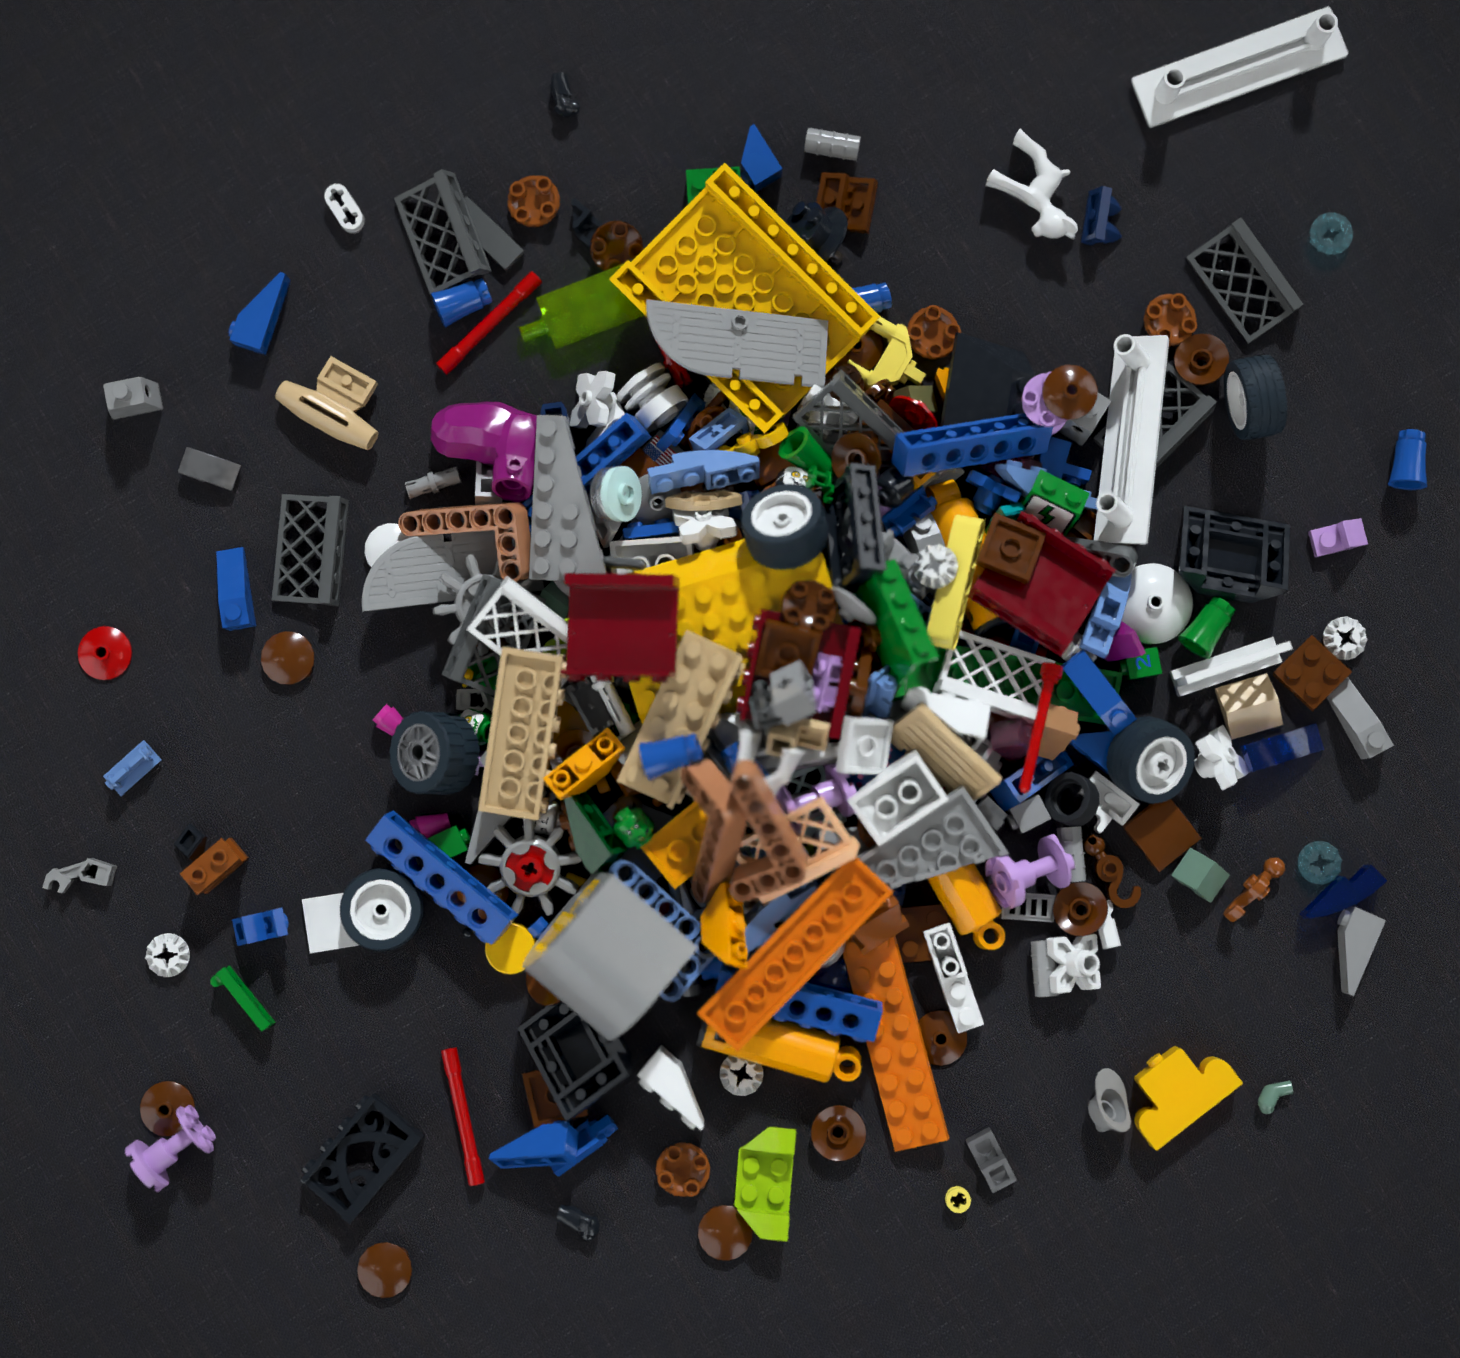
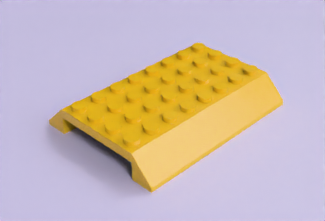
M726 163L705 182L706 187L632 262L627 260L609 278V281L646 317V300H656L828 320L825 375L863 338L880 318ZM732 369L731 378L705 375L764 434L783 419L811 389V387L801 386V377L794 376V385L742 380L739 379L740 370Z
M745 539L654 565L642 571L627 573L673 574L679 577L677 649L685 631L688 630L741 654V662L745 664L744 669H750L751 658H746L749 641L755 642L757 631L752 630L755 614H760L761 609L782 612L781 603L783 596L796 581L813 580L824 584L830 589L832 588L822 552L814 560L801 567L775 570L764 565L762 566L752 557ZM837 605V613L833 622L843 624L841 616L838 614L839 609ZM744 669L739 679L733 678L730 684V688L733 689L731 697L727 704H721L718 713H737L739 696L744 697L746 686L741 685ZM640 678L638 683L629 682L642 724L661 683H652L651 678Z

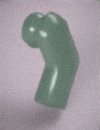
M1284 1081L1266 1085L1258 1098L1259 1110L1263 1114H1271L1280 1096L1293 1094L1291 1082Z

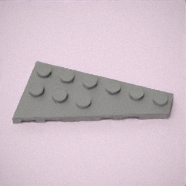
M537 415L529 566L530 580L564 581V573L607 574L603 562V552L599 547L594 518L587 492L584 490L582 483V473L580 466L577 464L574 453L575 447L566 416Z
M961 785L947 794L948 801L882 845L878 846L876 843L857 857L888 887L893 889L908 882L920 881L957 870L962 866L972 863L977 864L984 862L986 859L1004 856L1009 853L964 786Z

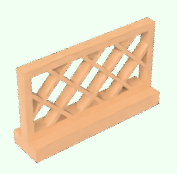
M823 796L785 815L789 822L794 821L803 824L801 835L795 833L801 844L805 842L818 846L817 853L814 855L807 854L808 861L805 879L799 884L758 897L763 905L857 857L860 844L854 836H849ZM820 807L826 816L825 821L820 822L809 819L810 811ZM806 825L823 829L821 838L816 839L804 836ZM829 830L838 833L842 840L837 843L823 841L825 831ZM755 831L743 837L740 848L745 845L757 848L755 858L744 856L739 850L736 860L740 865L758 859L760 849L765 850L760 839L759 841H754L758 839Z

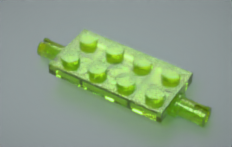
M622 265L537 297L542 316H540V320L519 327L524 342L526 343L547 334L548 336L551 335L555 348L558 349L643 316L644 314L609 281V278Z

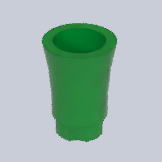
M806 427L793 429L782 440L779 447L781 458L798 468H802L807 473L808 469L813 465L817 467L819 472L825 473L828 470L831 472V480L834 478L835 473L831 463V455L818 444ZM817 477V481L822 483V478Z
M1213 597L1209 604L1203 607L1189 627L1178 636V640L1194 654L1210 659L1218 640L1230 623V618L1235 613V609L1225 600Z

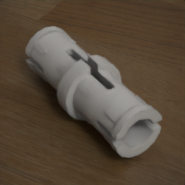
M455 466L437 473L429 472L427 476L405 482L409 498L412 499L425 493H437L439 489L462 482L459 471Z

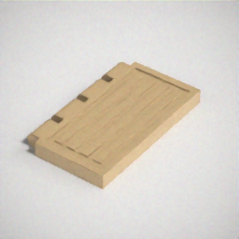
M923 702L894 722L891 744L899 751L905 749V754L915 748L940 786L946 788L944 790L946 795L962 785L972 800L975 801L997 786L1001 781L1002 777Z

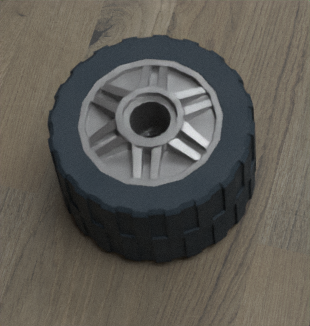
M419 711L406 716L396 727L391 739L390 764L398 783L409 792H414L415 794H454L468 786L471 779L475 776L476 768L479 764L480 748L473 726L464 717L455 713Z

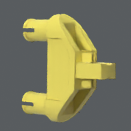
M880 317L870 330L888 339L889 345L874 371L872 369L868 371L850 359L847 363L855 366L862 374L865 384L864 391L883 379H888L891 382V386L897 385L899 382L905 384L907 380L920 386L926 374L915 368L917 362L912 360L913 355L907 327L902 324H897L896 326Z

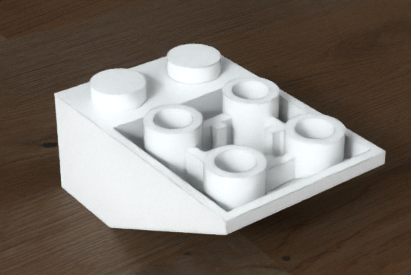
M924 687L908 688L900 703V707L903 710L909 712L919 703L923 702L971 749L976 751L986 737L991 705L984 704L983 700L977 698L959 699L956 698L955 694L942 692L940 695L929 693V690Z
M660 1045L639 1070L637 1075L640 1078L639 1083L650 1093L655 1090L661 1096L660 1102L669 1110L677 1109L682 1114L681 1120L690 1128L694 1129L697 1127L702 1130L704 1127V1117L683 1064L665 1047Z

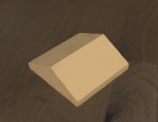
M1267 673L1214 688L1231 740L1283 725L1279 699Z

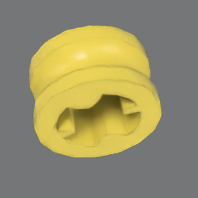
M961 1186L951 1187L945 1195L948 1208L955 1213L965 1212L971 1204L969 1193ZM959 1192L962 1193L961 1196L963 1199L965 1198V1202L959 1203L958 1207L953 1206L954 1201H950L951 1197L957 1196Z

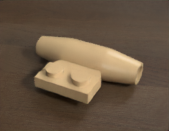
M330 356L317 377L316 391L285 380L276 392V400L301 420L337 440L370 450L378 438V431L354 413L363 406L365 407L378 386L377 381Z

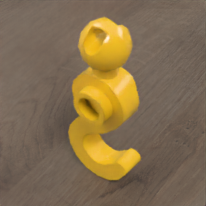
M778 423L773 426L774 431L769 434L752 435L751 432L739 436L736 439L737 443L733 447L722 445L717 450L756 456L760 453V448H768L779 443L789 435V432L784 423Z

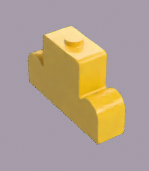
M1173 1046L1164 1054L1158 1053L1146 1062L1148 1066L1134 1077L1135 1082L1153 1104V1107H1142L1136 1112L1134 1117L1135 1125L1149 1145L1157 1151L1242 1085L1243 1082L1224 1060L1214 1056L1207 1057L1202 1060L1198 1070L1182 1049Z

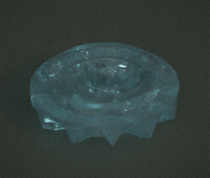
M1333 212L1317 217L1309 231L1310 243L1314 244L1317 252H1323L1327 256L1340 254L1346 250L1353 238V229L1347 218ZM1327 228L1331 232L1340 230L1334 237V241L1331 238H1322L1327 232Z
M1311 842L1301 850L1298 856V868L1301 875L1313 884H1326L1334 881L1341 872L1342 859L1338 849L1328 842ZM1319 854L1322 859L1330 861L1327 865H1323L1322 871H1320L1318 866L1310 865V863L1318 860Z

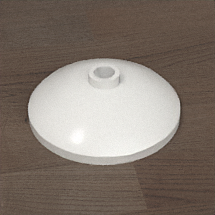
M1151 563L1134 567L1127 603L1121 621L1135 630L1141 643L1159 644L1173 639L1184 630L1192 614L1193 599L1187 582L1178 572L1165 565ZM1153 597L1159 599L1160 605L1158 607L1152 605L1151 599Z

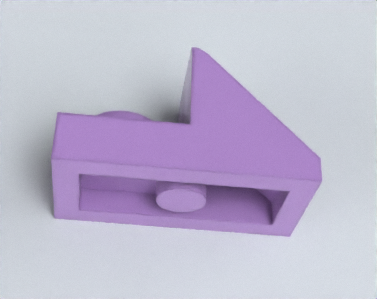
M1361 518L1342 521L1335 525L1308 532L1314 557L1368 544Z

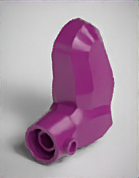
M490 401L449 405L436 413L431 424V442L439 453L451 458L470 459L493 465L492 490L498 497L513 502H521L529 498L534 485L537 415L517 410L501 402Z

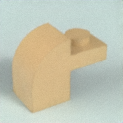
M804 718L787 726L785 723L775 725L770 728L768 733L766 754L781 757L783 749L797 748L798 746L825 752L830 724Z

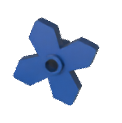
M975 470L969 472L965 481L978 488L972 499L975 510L990 517L993 511H997L1002 500L1015 504L1022 494L1005 486L1003 479L992 474L987 477Z

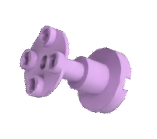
M1048 372L1033 377L1024 387L1021 398L1022 408L1026 416L1037 425L1053 427L1052 436L1063 427L1067 420L1053 415L1043 401L1042 388L1045 379L1051 373ZM1073 386L1067 387L1068 394H1076Z
M836 762L826 766V781L811 786V793L792 799L788 790L783 785L776 795V800L784 814L787 815L823 796L830 808L837 807L844 817L855 814V811L847 800L857 793L854 785L849 786L845 779L850 777V775L837 772ZM794 821L789 822L794 832L800 834L801 824Z
M1054 834L1039 840V860L1029 863L1027 860H1021L1014 863L1006 855L989 858L986 861V877L991 875L993 884L989 885L990 891L1002 907H1010L1012 909L1022 905L1025 900V889L1035 885L1036 878L1046 875L1048 880L1060 889L1069 886L1071 870L1075 868V863L1072 856L1065 853Z
M191 1105L185 1108L181 1106L177 1109L176 1113L183 1129L170 1139L161 1138L150 1147L142 1141L135 1140L125 1148L126 1157L132 1155L134 1159L130 1166L135 1174L147 1187L150 1188L155 1185L156 1192H159L169 1184L166 1168L178 1160L177 1153L194 1142L201 1150L207 1153H211L214 1149L212 1143L216 1139L214 1132L209 1126L206 1125L204 1127L198 1120L199 1115Z

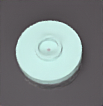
M626 466L604 467L595 474L591 484V503L596 515L606 522H626L636 516L642 499L641 485L636 473Z

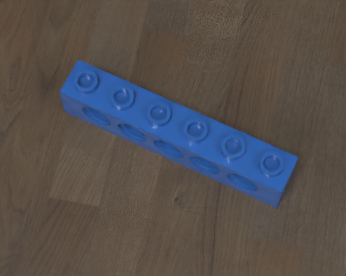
M625 413L576 456L577 464L580 466L582 473L581 479L584 490L587 493L603 480L608 470L619 466L651 438L650 434L635 416ZM533 495L522 503L528 512L530 537ZM511 513V514L509 515V518H510V520L512 521V517H513V516H512V513Z
M1025 413L898 433L895 438L891 462L905 477L1000 460H1010L1023 456H1034L1035 454L1047 453L1053 427L1037 425Z
M394 810L381 818L365 840L371 845V849L375 853L385 856L391 861L394 869L409 876L417 888L427 891L433 896L436 904L447 908L454 914L455 919L459 923L467 925L475 931V935L482 942L489 943L490 945L494 944L519 915ZM395 839H398L402 843V850H399L396 847ZM416 856L422 859L424 863L423 868L417 865ZM437 874L444 878V885L437 881ZM458 891L465 895L466 902L459 900L457 896ZM478 909L485 911L487 920L479 916Z
M722 961L714 994L739 969L738 967ZM805 983L772 1018L780 1022H786L787 1020L797 1022L800 1026L808 1029L814 1027L821 1028L831 1035H848L859 1042H867V1040L874 1042L883 1007L881 1001ZM799 1000L804 1003V1006L795 1008L790 1003ZM821 1007H827L831 1012L823 1015L817 1010ZM847 1014H854L858 1018L855 1021H847L844 1017Z

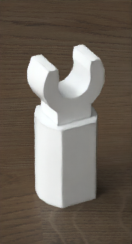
M1107 900L1108 914L1106 921L1098 930L1103 950L1121 946L1115 919L1111 918L1113 904L1110 900Z

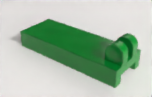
M231 966L223 967L211 978L210 983L213 987L224 984L261 1032L276 1023Z

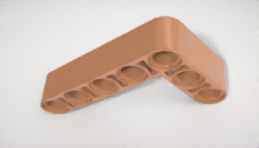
M520 502L421 509L403 513L398 520L399 529L406 536L495 530L501 578L504 580L506 576H509L515 582L529 579L531 537L528 512L526 507ZM509 510L511 511L513 516L512 521L510 520L508 515ZM485 512H486L487 515H488V522L485 520V517H484V516H485ZM461 514L464 517V524L461 521ZM437 517L440 518V525L438 524ZM414 519L417 521V527L414 524ZM512 537L514 538V540H515V542H516V547H515V548H514V546L512 545ZM515 565H517L519 569L518 575L515 572Z
M710 759L682 767L680 771L684 787L708 816L691 883L692 893L699 903L711 900L721 883H730L748 819L733 794L730 783Z
M744 759L738 761L734 765L730 787L768 853V856L741 864L733 871L730 893L733 898L739 901H748L802 882L806 875L808 856L759 767L751 760Z

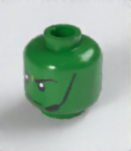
M625 807L615 816L617 822L614 824L613 831L625 846L629 848L635 846L639 849L654 836L652 833L654 823L641 808L636 807L630 810L628 807Z

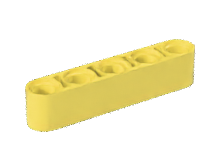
M957 514L953 520L947 548H950L956 556L958 570L955 578L948 585L936 590L927 627L933 645L936 647L954 650L957 646L968 601L967 595L970 592L976 568L975 562L984 535V519Z

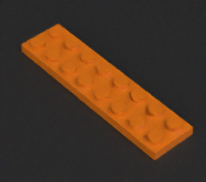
M858 857L837 867L747 960V968H739L703 1005L697 1014L738 1052L893 893V890Z
M850 936L846 940L843 956L853 994L882 1002L883 1012L875 1041L867 1040L866 1043L895 1152L947 1141L949 1134L896 936L888 939L865 955L862 954Z

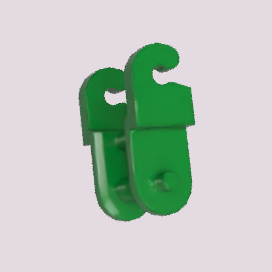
M814 465L808 469L806 488L810 490L815 485L822 487L823 502L826 504H830L833 500L830 497L834 493V485H831V472L828 470L825 473L819 472ZM817 477L822 478V483L817 481Z

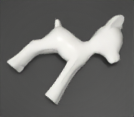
M1019 129L1013 144L1030 155L1034 160L1037 177L1028 187L993 169L987 179L986 186L1011 194L1040 212L1039 221L1031 229L1034 236H1045L1054 239L1066 235L1071 239H1075V233L1078 231L1077 223L1050 202L1062 178L1068 176L1070 170H1060L1047 158L1046 150Z
M755 729L739 730V748L736 763L744 759L754 762L762 732ZM798 748L783 749L777 770L773 775L765 778L775 798L781 786L789 783L798 762L805 753L804 750Z

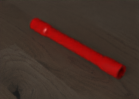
M533 271L525 276L498 306L436 363L437 366L448 375L464 359L465 355L500 321L543 283Z
M457 1047L441 1050L464 1153V1165L469 1186L482 1184L485 1180L474 1139L461 1077L462 1070Z

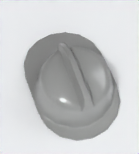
M1109 1068L1102 1069L1098 1072L1095 1079L1096 1095L1089 1102V1115L1095 1123L1098 1132L1112 1129L1118 1132H1126L1130 1128L1131 1118L1124 1084L1115 1071Z

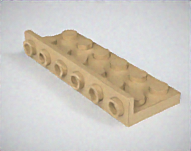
M685 631L677 649L676 678H668L667 683H661L617 778V782L662 801L671 809H673L675 802L678 804L682 802L687 789L683 788L680 776L681 768L665 773L650 781L642 765L639 743L696 734L702 754H704L710 739L706 738L709 729L717 727L722 715L718 713V710L722 703H728L733 692L730 684L733 678L739 679L745 664L741 662V654L691 631Z
M502 647L478 811L531 820H539L542 817V813H547L549 798L545 797L546 786H549L543 778L552 771L549 770L550 759L555 760L557 744L553 743L554 732L559 733L561 717L557 716L558 705L563 706L565 689H561L562 678L567 679V676L560 674V669H566V655Z

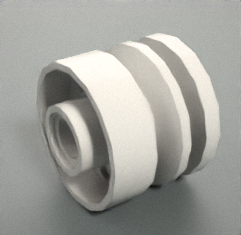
M656 363L638 372L616 395L620 403H626L624 407L627 412L640 408L635 417L648 433L669 423L689 401L678 385L665 389L671 380V376L669 373L663 374L665 368L661 363Z

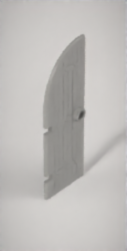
M646 300L647 319L655 340L672 360L690 371L707 376L731 378L732 369L740 370L739 379L787 385H794V376L801 377V386L812 387L817 385L821 388L825 387L828 320Z
M495 530L451 533L452 541L444 542L443 534L414 536L394 544L376 560L367 575L362 592V612L454 601L456 592L444 586L439 580L441 574L452 576L456 581L463 584L470 578L465 556L473 554L477 560L481 575L483 573L491 575L495 562L498 560ZM512 537V545H513L514 548H515V547H516V542H515L514 538ZM515 565V572L518 575L519 569L517 565ZM531 580L532 584L525 589L528 592L543 591V580Z

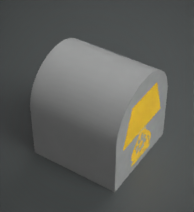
M599 872L589 876L548 925L529 951L522 968L607 1040H613L641 1017L698 947L616 876Z

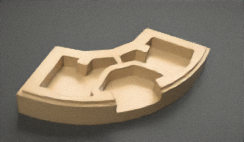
M724 489L713 492L684 491L665 498L666 508L685 511L717 510L742 505V495Z

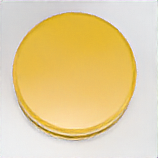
M512 923L498 941L492 945L489 943L485 944L487 960L494 969L504 974H516L525 970L522 968L523 962L536 942V938L532 937L527 931L528 928L526 926Z

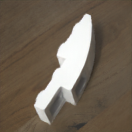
M948 922L923 931L957 1032L961 1033L984 1025L950 923Z

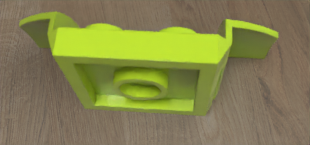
M768 1127L749 1143L739 1148L734 1205L760 1239L788 1241L789 1205L796 1129Z

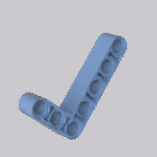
M621 859L616 860L609 867V874H613L618 878L619 869L622 866H627L629 868V875L625 880H620L636 895H638L640 886L647 884L650 889L649 894L641 899L658 914L659 906L664 902H668L669 911L662 917L678 931L682 921L688 920L689 929L683 935L698 947L689 958L692 963L691 968L684 973L680 969L672 979L674 984L672 991L664 994L662 991L659 995L666 1001H675L682 996L715 957V954L708 948L702 952L699 950V943L702 940L701 924L633 863Z

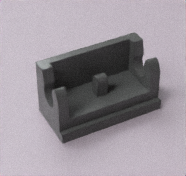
M586 677L585 681H580L575 685L571 684L565 689L592 737L595 738L606 728L611 729L616 725L599 691L592 689L591 685L593 683L590 677Z

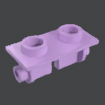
M821 652L817 654L812 671L816 710L818 712H830V708L834 707L837 688L829 686V682H839L842 658L833 655L829 656Z

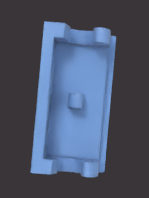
M730 407L689 438L693 451L715 450L720 445L726 443L734 434H739V430H742V434L750 432L746 423V417Z

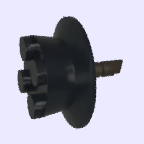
M801 201L797 203L785 223L825 262L832 259L838 265L844 257L838 249L847 232L848 220L846 214L837 207L823 209L815 202L805 203Z

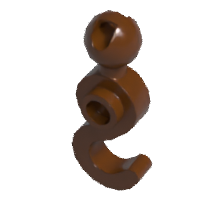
M1088 836L1084 841V850L1088 855L1096 857L1095 872L1099 879L1109 882L1107 887L1109 900L1113 905L1120 908L1134 906L1140 899L1141 888L1133 886L1130 896L1127 899H1120L1117 895V888L1123 875L1121 860L1118 857L1105 853V842L1100 836ZM1090 837H1093L1094 840L1092 844L1088 842Z

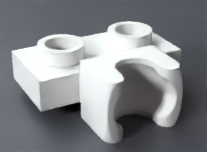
M1094 771L1089 780L1096 785L1099 792L1100 803L1095 814L1097 823L1094 826V831L1100 834L1112 819L1121 826H1124L1140 804L1100 773ZM1081 788L1078 793L1084 797V791Z

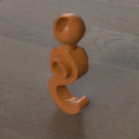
M1280 858L1267 859L1263 865L1264 871L1258 876L1252 874L1243 883L1245 887L1243 893L1236 897L1223 913L1230 922H1235L1246 912L1243 910L1245 906L1255 899L1262 900L1269 893L1270 888L1268 886L1272 878H1279L1285 871V864Z

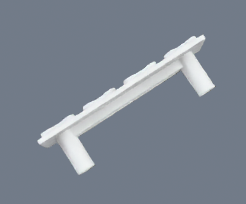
M1326 7L1133 77L1131 82L1148 126L1150 128L1345 58L1348 55V51L1337 26V17L1332 13L1330 7Z
M1123 334L1117 337L1114 342L1115 352L1109 397L1111 402L1108 406L1099 497L1096 501L1098 509L1094 540L1125 545H1146L1148 543L1169 337L1167 335L1132 337L1131 335Z

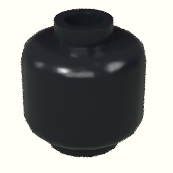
M890 468L877 479L879 504L896 509L906 502L914 492L912 476L904 477L897 468Z

